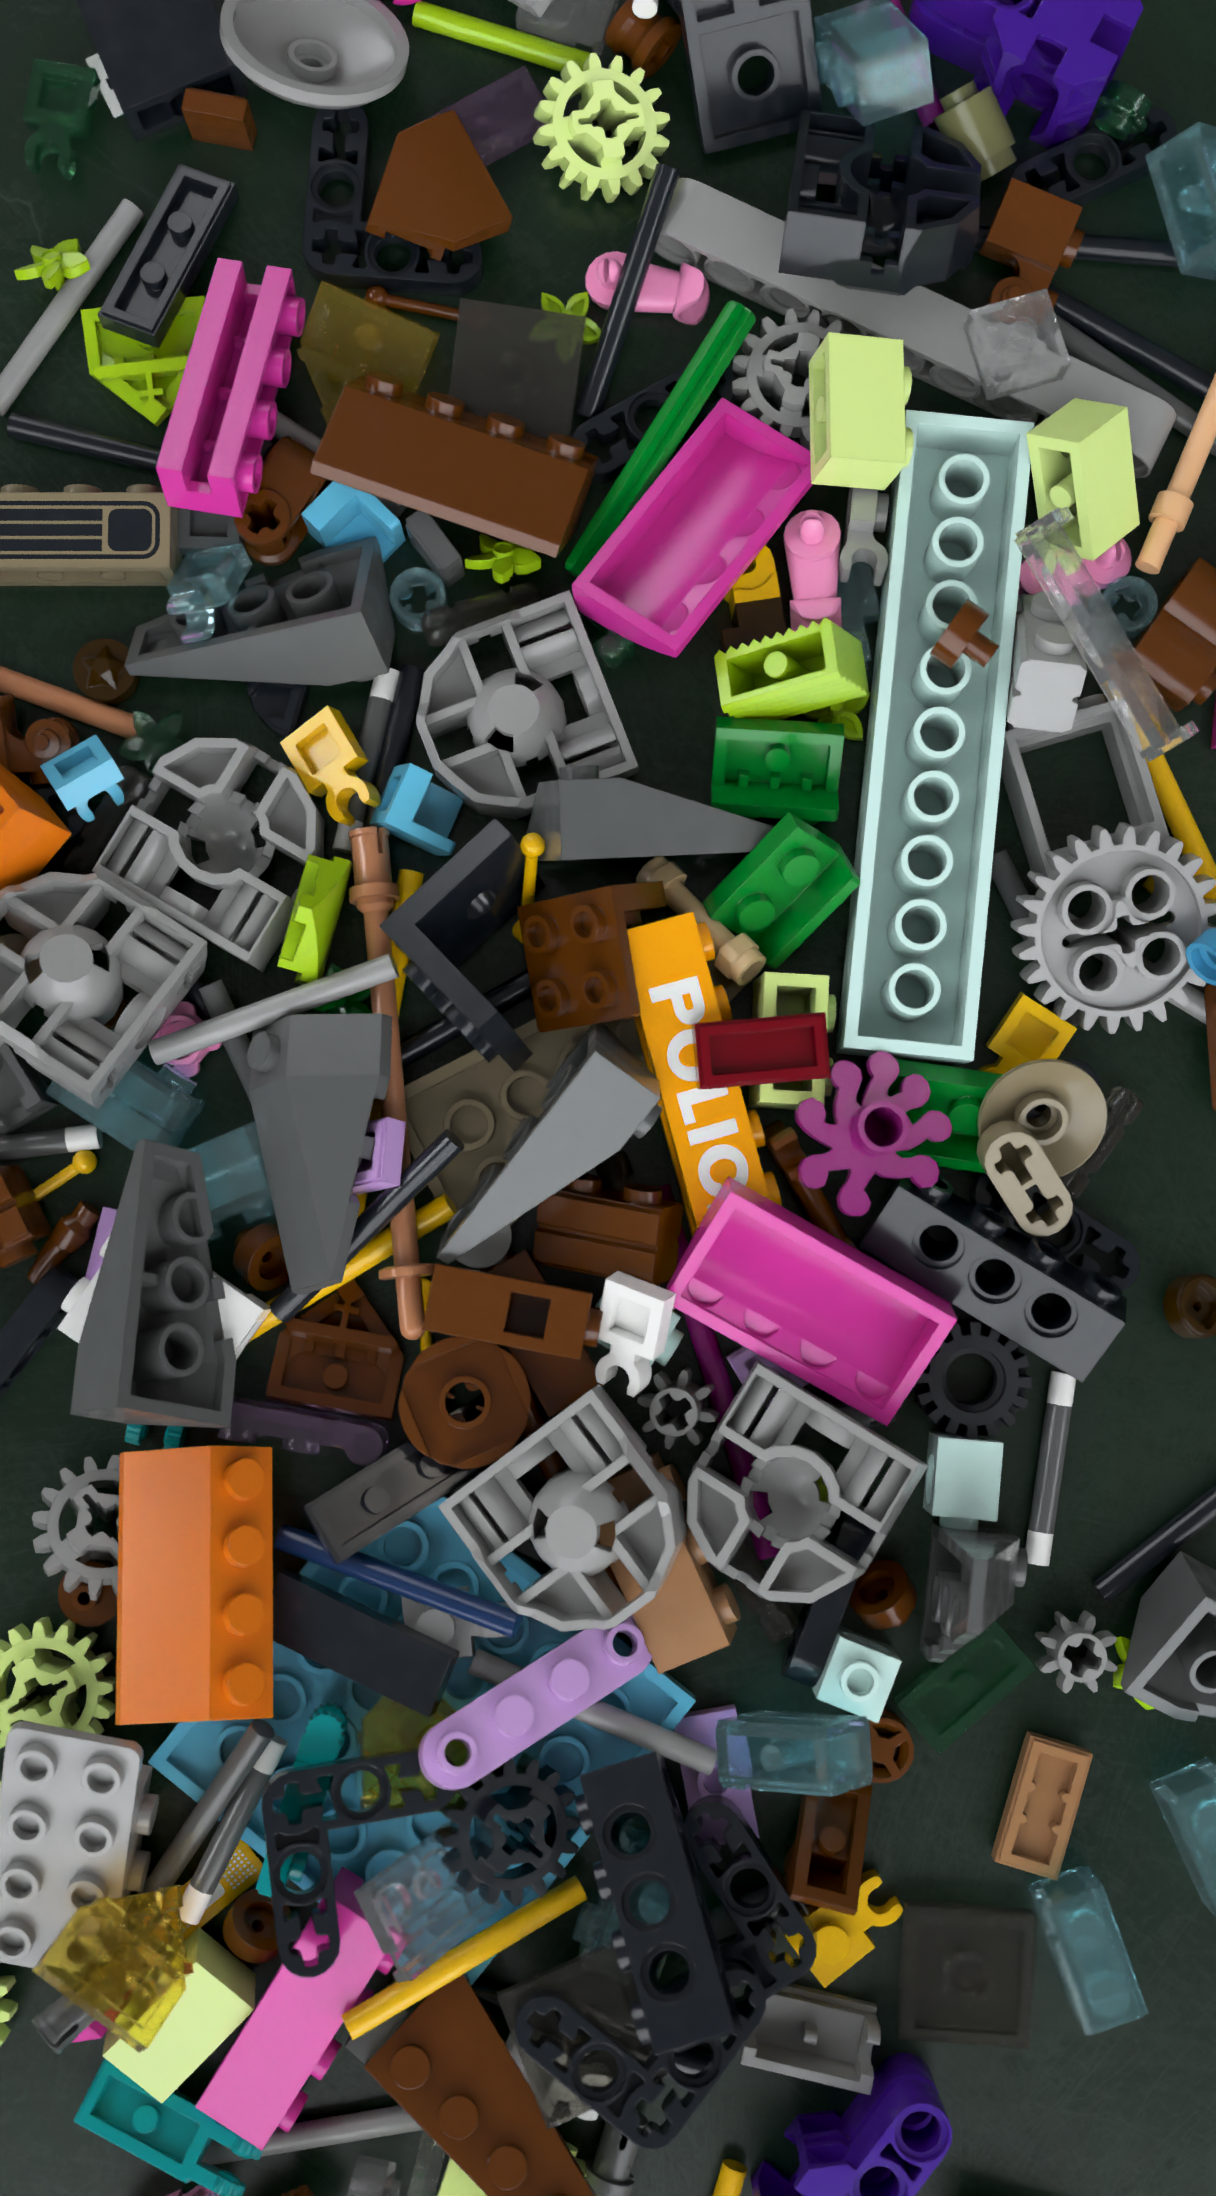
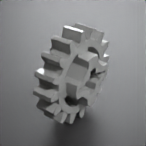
M792 308L786 309L784 325L777 327L775 322L768 316L763 318L760 328L761 339L756 335L748 333L742 343V351L745 355L734 356L732 372L738 379L732 381L731 388L735 400H745L740 406L742 410L790 439L800 438L801 446L810 451V416H805L810 413L809 361L827 333H840L843 323L837 319L825 329L819 326L820 314L818 310L814 309L808 316L807 323L798 322L797 315ZM789 346L781 352L776 351L782 347ZM794 374L806 377L803 387L791 384ZM763 395L771 397L778 410L774 409L765 400Z
M112 1455L107 1469L99 1470L95 1461L90 1456L84 1458V1474L78 1477L65 1467L59 1471L63 1485L61 1491L44 1487L42 1490V1500L50 1507V1511L33 1512L32 1522L33 1526L46 1530L47 1533L33 1539L35 1553L52 1552V1555L43 1565L44 1572L48 1577L64 1570L66 1572L63 1582L64 1591L70 1594L77 1588L80 1582L87 1583L90 1600L97 1601L102 1586L112 1585L113 1592L117 1596L118 1543L114 1537L109 1538L103 1531L92 1536L93 1520L90 1510L96 1518L100 1516L106 1523L117 1519L116 1536L118 1539L119 1495L98 1493L96 1488L112 1487L119 1489V1455ZM71 1505L74 1509V1514L77 1516L76 1527L66 1534V1539L61 1541V1520L66 1509ZM90 1559L108 1560L115 1567L94 1568L84 1565V1563Z

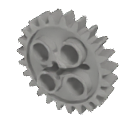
M1119 822L1113 840L1108 831L1099 825L1092 826L1090 845H1086L1080 838L1072 834L1067 836L1070 855L1063 858L1047 850L1044 854L1052 870L1047 876L1039 872L1029 871L1027 876L1038 887L1035 895H1017L1015 899L1030 911L1028 918L1011 921L1010 927L1016 932L1028 938V940L1011 948L1012 953L1019 959L1033 960L1019 973L1021 978L1028 984L1041 982L1033 994L1035 998L1043 1005L1056 999L1052 1012L1063 1021L1071 1017L1076 1011V1023L1087 1031L1094 1025L1098 1016L1101 1027L1109 1034L1116 1033L1121 1017L1136 1032L1141 1031L1143 1012L1147 1011L1161 1022L1166 1021L1167 1015L1164 1002L1171 998L1176 1003L1186 1007L1189 1002L1182 987L1187 982L1203 987L1207 983L1199 978L1189 966L1186 959V949L1205 930L1216 928L1215 925L1208 923V917L1216 914V900L1203 898L1216 885V880L1206 874L1194 876L1203 860L1192 853L1185 854L1179 858L1184 843L1169 836L1160 844V831L1149 826L1144 827L1137 840L1134 827L1125 822ZM1152 875L1154 879L1152 895L1145 902L1134 905L1132 901L1134 885L1141 878ZM1090 891L1092 895L1090 910L1085 916L1077 920H1070L1068 916L1070 901L1076 894ZM1168 911L1172 913L1171 919L1167 922L1159 924L1147 922L1164 916ZM1121 917L1131 924L1117 929V918ZM1117 929L1118 939L1112 940L1104 933ZM1073 934L1087 935L1072 941L1068 946L1062 945V941L1066 936ZM1163 938L1165 950L1162 957L1151 965H1144L1142 960L1145 947L1151 941ZM1101 953L1103 956V966L1100 972L1090 980L1081 981L1079 969L1082 962L1093 954Z

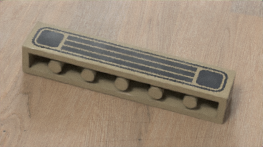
M22 484L4 485L1 487L0 586H182V554L178 549V508L167 506L162 488L148 484L128 486L126 492H102L101 489L95 486L85 484L65 486L63 492H39L35 487Z

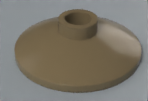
M1039 1059L1025 1062L1003 1074L986 1093L978 1113V1137L980 1139L982 1133L988 1127L1000 1121L1020 1123L1033 1135L1058 1176L1061 1177L1080 1167L1099 1146L1107 1123L1106 1102L1100 1087L1094 1079L1075 1064L1058 1059ZM1041 1104L1046 1105L1045 1111L1040 1117L1035 1119L1026 1118L1027 1113L1032 1108ZM1010 1142L999 1148L1002 1153V1159L1007 1162L1014 1173L1024 1167L1016 1153V1148Z

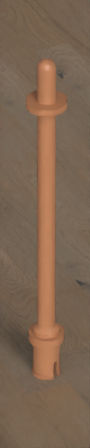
M374 826L357 828L348 832L349 841H351L355 885L349 888L350 904L356 905L357 909L364 915L367 960L369 961L388 953L392 955L391 938L379 925L389 917V911L394 907V902L400 900L399 885L392 883L388 840L390 838L389 829L381 827L377 833V827ZM395 979L371 987L370 995L372 1014L382 1013L392 1017L390 1080L385 1100L380 1099L381 1118L390 1117L406 1122L402 1173L411 1164ZM413 1198L390 1221L394 1266L384 1267L379 1270V1280H396L400 1331L409 1340H417L425 1333V1330H422L425 1315L421 1277L433 1275L435 1266L431 1263H420Z

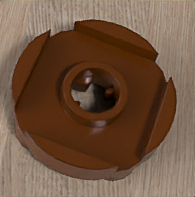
M455 1336L432 1344L417 1356L404 1377L398 1402L399 1415L407 1437L418 1451L442 1465L461 1469H474L499 1460L513 1448L526 1428L531 1395L526 1375L517 1360L510 1353L494 1343ZM464 1383L469 1391L480 1389L483 1393L485 1404L484 1406H476V1409L481 1411V1414L472 1421L466 1422L465 1417L461 1413L450 1415L447 1410L446 1398H455L449 1391L457 1384Z

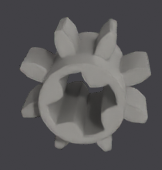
M687 1366L682 1370L678 1380L671 1382L669 1376L664 1371L658 1372L653 1376V1379L660 1392L657 1394H642L637 1400V1403L649 1408L650 1420L641 1429L643 1432H649L656 1428L660 1433L666 1435L664 1440L666 1449H671L678 1441L679 1436L684 1434L687 1435L691 1443L695 1446L704 1439V1436L697 1423L699 1421L706 1423L715 1422L720 1416V1413L715 1409L707 1408L706 1397L712 1393L715 1385L711 1383L700 1387L691 1381L693 1376L692 1367ZM686 1398L692 1408L687 1411L685 1417L680 1414L672 1418L668 1414L666 1407L671 1404L673 1399L678 1401Z
M1086 1610L1079 1616L1078 1623L1069 1621L1059 1611L1054 1612V1620L1057 1625L1048 1634L1045 1632L1035 1633V1637L1045 1645L1047 1655L1039 1658L1036 1662L1037 1667L1043 1673H1051L1060 1669L1056 1678V1685L1064 1693H1068L1072 1689L1074 1681L1084 1683L1093 1693L1097 1692L1098 1684L1096 1679L1104 1670L1115 1672L1118 1668L1107 1658V1651L1105 1649L1117 1641L1115 1635L1108 1630H1101L1092 1634L1096 1625V1617ZM1083 1643L1088 1648L1084 1658L1073 1656L1069 1660L1064 1655L1067 1645L1078 1647Z

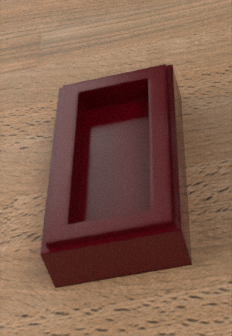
M825 1012L692 1024L698 1090L831 1078Z

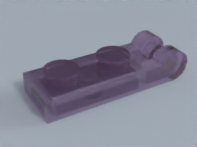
M233 1396L231 1427L219 1428L218 1432L219 1438L242 1443H256L258 1434L283 1438L282 1449L303 1454L318 1455L321 1445L344 1449L347 1457L358 1465H369L375 1462L384 1454L389 1445L387 1430L381 1424L374 1421Z

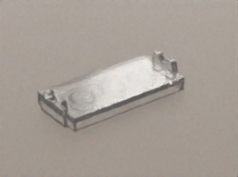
M1060 507L1056 508L1015 534L1017 539L1014 541L1142 759L1146 757L1150 762L1191 738L1199 730L1193 720L1182 727L1178 725L1062 527L1074 519L1068 507L1063 509Z

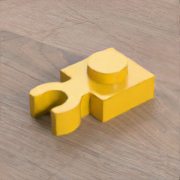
M327 705L280 742L308 793L320 798L327 794L326 807L329 815L335 821L350 827L356 823L348 808L350 798L358 793L359 798L364 804L372 807H377L381 804L380 795L376 787L370 782L358 778L355 773L369 760L339 710Z
M1020 992L985 1044L989 1049L1000 1055L994 1064L985 1065L978 1071L1005 1074L1010 1069L1025 1062L1039 1059H1057L1077 1028L1066 1020L1063 1021L1052 1011Z
M876 1869L868 1870L861 1875L858 1908L854 1916L814 1905L807 1907L809 1911L808 1917L812 1921L817 1933V1954L810 1970L824 1988L875 1948L872 1938L866 1932L868 1928L872 1925L878 1927L890 1925L901 1916L904 1910L896 1895L882 1906H873L868 1902V1896L871 1891L883 1883ZM783 1931L784 1937L799 1955V1943L803 1937L799 1933L789 1937Z

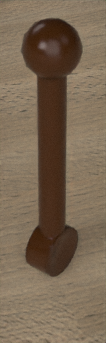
M380 285L371 286L365 293V302L374 311H381L385 307H391L467 323L469 328L477 334L488 332L492 326L491 311L483 305H476L470 310H464L388 294L387 290Z

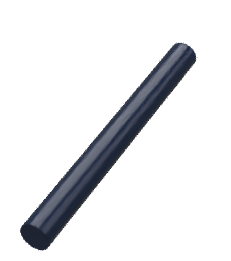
M284 1524L277 1533L275 1548L511 1638L517 1635L521 1626L523 1615L517 1614L509 1607L359 1551L339 1564H334L318 1536Z

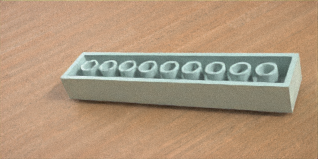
M906 409L905 427L912 429L914 443L908 466L898 473L893 479L891 486L885 547L889 562L881 587L854 869L861 881L859 886L851 893L835 1053L869 1057L874 1053L883 1051L890 1053L896 1059L963 1066L974 1061L1031 464L1026 433L1034 428V422ZM969 599L990 614L979 632L997 643L999 648L984 668L963 653L952 669L931 656L930 652L958 611Z

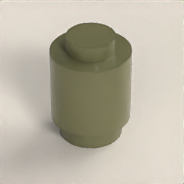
M974 80L939 100L944 112L933 118L939 132L962 142L981 164V181L1017 161L1011 145L1016 143V140L991 85L978 91Z

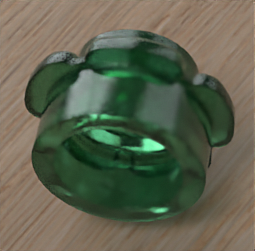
M1110 80L1100 95L1094 109L1097 113L1094 124L1109 136L1119 140H1126L1130 133L1138 134L1146 130L1148 125L1145 118L1152 108V103L1136 88L1121 81Z

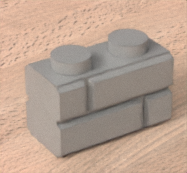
M1042 591L1034 595L1021 594L1017 600L1006 716L1007 723L1016 728L1064 733L1065 731L1072 730L1078 707L1077 697L1081 696L1087 673L1078 604L1074 603L1072 599H1068L1056 592Z

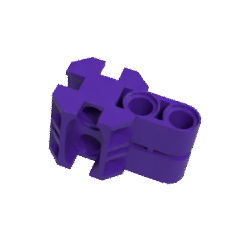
M912 0L908 22L919 47L974 74L973 80L978 91L991 85L1005 118L1015 99L1042 112L1029 140L1049 149L1085 132L1101 93L1105 94L1116 73L1144 8L1141 0Z
M899 2052L890 2055L874 2072L871 2094L858 2093L842 2116L835 2110L797 2114L785 2130L784 2136L797 2146L800 2166L789 2179L764 2159L750 2177L753 2196H915L947 2154L952 2143V2128L928 2065L922 2058L912 2053Z

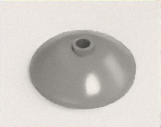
M225 0L221 9L220 39L232 62L257 86L276 97L294 104L319 109L359 107L391 92L398 86L405 75L409 58L408 37L400 21L379 0Z

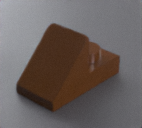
M812 1769L809 1770L804 1778L796 1838L784 1860L789 1899L852 1916L855 1915L858 1908L873 1785Z

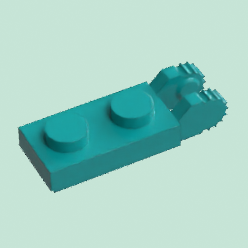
M327 1702L325 1705L320 1704L318 1709H314V1715H311L308 1720L309 1723L305 1726L306 1731L302 1735L292 1768L330 1762L338 1757L346 1736L344 1731L348 1729L347 1723L349 1721V1718L346 1717L347 1711L345 1712L342 1709L343 1706H337L336 1702L334 1704ZM330 1776L317 1778L322 1792L301 1794L297 1783L287 1784L280 1809L285 1810L288 1820L301 1818V1806L305 1804L322 1802L323 1806L325 1805L329 1792ZM266 1852L256 1889L258 1894L271 1897ZM297 1852L290 1855L284 1861L280 1877L286 1886L289 1879L301 1882L309 1853Z
M105 2058L73 2120L76 2124L184 2183L194 2181L221 2196H242L246 2185L235 2174L202 2162L212 2139L230 2148L233 2153L245 2159L259 2160L263 2150L255 2147L195 2108L198 2102L177 2090L163 2103H160Z

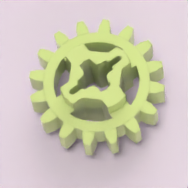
M590 53L583 65V72L573 60H570L565 64L560 73L562 80L552 76L543 90L548 100H540L534 111L533 117L546 124L535 133L533 137L534 144L549 146L551 150L542 162L543 168L546 170L559 165L564 173L560 178L558 186L564 190L574 180L581 184V200L585 201L589 200L596 188L602 189V194L607 203H611L620 194L621 186L632 196L643 185L641 176L649 180L652 178L655 166L659 164L655 157L662 156L669 147L670 141L664 136L657 134L670 121L669 113L654 112L653 109L654 103L662 92L659 88H653L646 92L642 89L640 83L643 80L645 71L641 67L635 70L630 77L622 73L623 61L622 57L618 55L614 57L608 68H602L597 53ZM581 92L582 99L578 103L579 110L572 111L569 116L563 117L566 103L573 96ZM593 120H598V126H592ZM605 131L611 132L609 138H606ZM639 140L635 157L622 165V158L625 155L624 147L630 146L633 141Z
M42 1617L34 1623L32 1634L21 1623L8 1631L10 1643L0 1639V1749L6 1746L7 1734L12 1726L21 1720L98 1735L105 1731L96 1718L108 1719L116 1710V1704L104 1698L105 1694L116 1689V1677L104 1676L102 1670L114 1657L111 1652L102 1653L97 1656L93 1653L91 1648L98 1638L94 1631L79 1640L74 1637L75 1623L71 1620H67L60 1626L57 1632H53L50 1618ZM50 1649L67 1655L73 1662L53 1656ZM11 1669L16 1682L12 1694L7 1696L6 1684ZM63 1680L67 1681L65 1685L57 1690V1694L54 1696L50 1694L40 1697L38 1695L30 1700L26 1699L27 1696L36 1690L39 1684L41 1686L50 1683L55 1685ZM86 1684V1703L78 1719L77 1714L80 1712V1709L76 1703V1698L80 1687Z

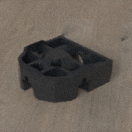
M802 109L792 166L778 273L833 280L836 284L848 289L896 296L905 295L916 286L946 281L959 268H967L972 261L979 232L981 164L962 142L930 127L914 125L908 155H895L893 165L881 164L883 153L873 152L876 120ZM817 183L835 186L834 203L815 201ZM861 251L873 256H889L896 253V260L886 259L884 269L871 268L873 257L862 256Z

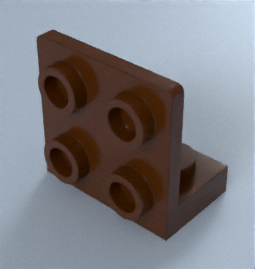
M663 881L611 885L517 906L536 1023L541 1033L633 1018L640 1015L627 927L643 924L642 911L667 906Z

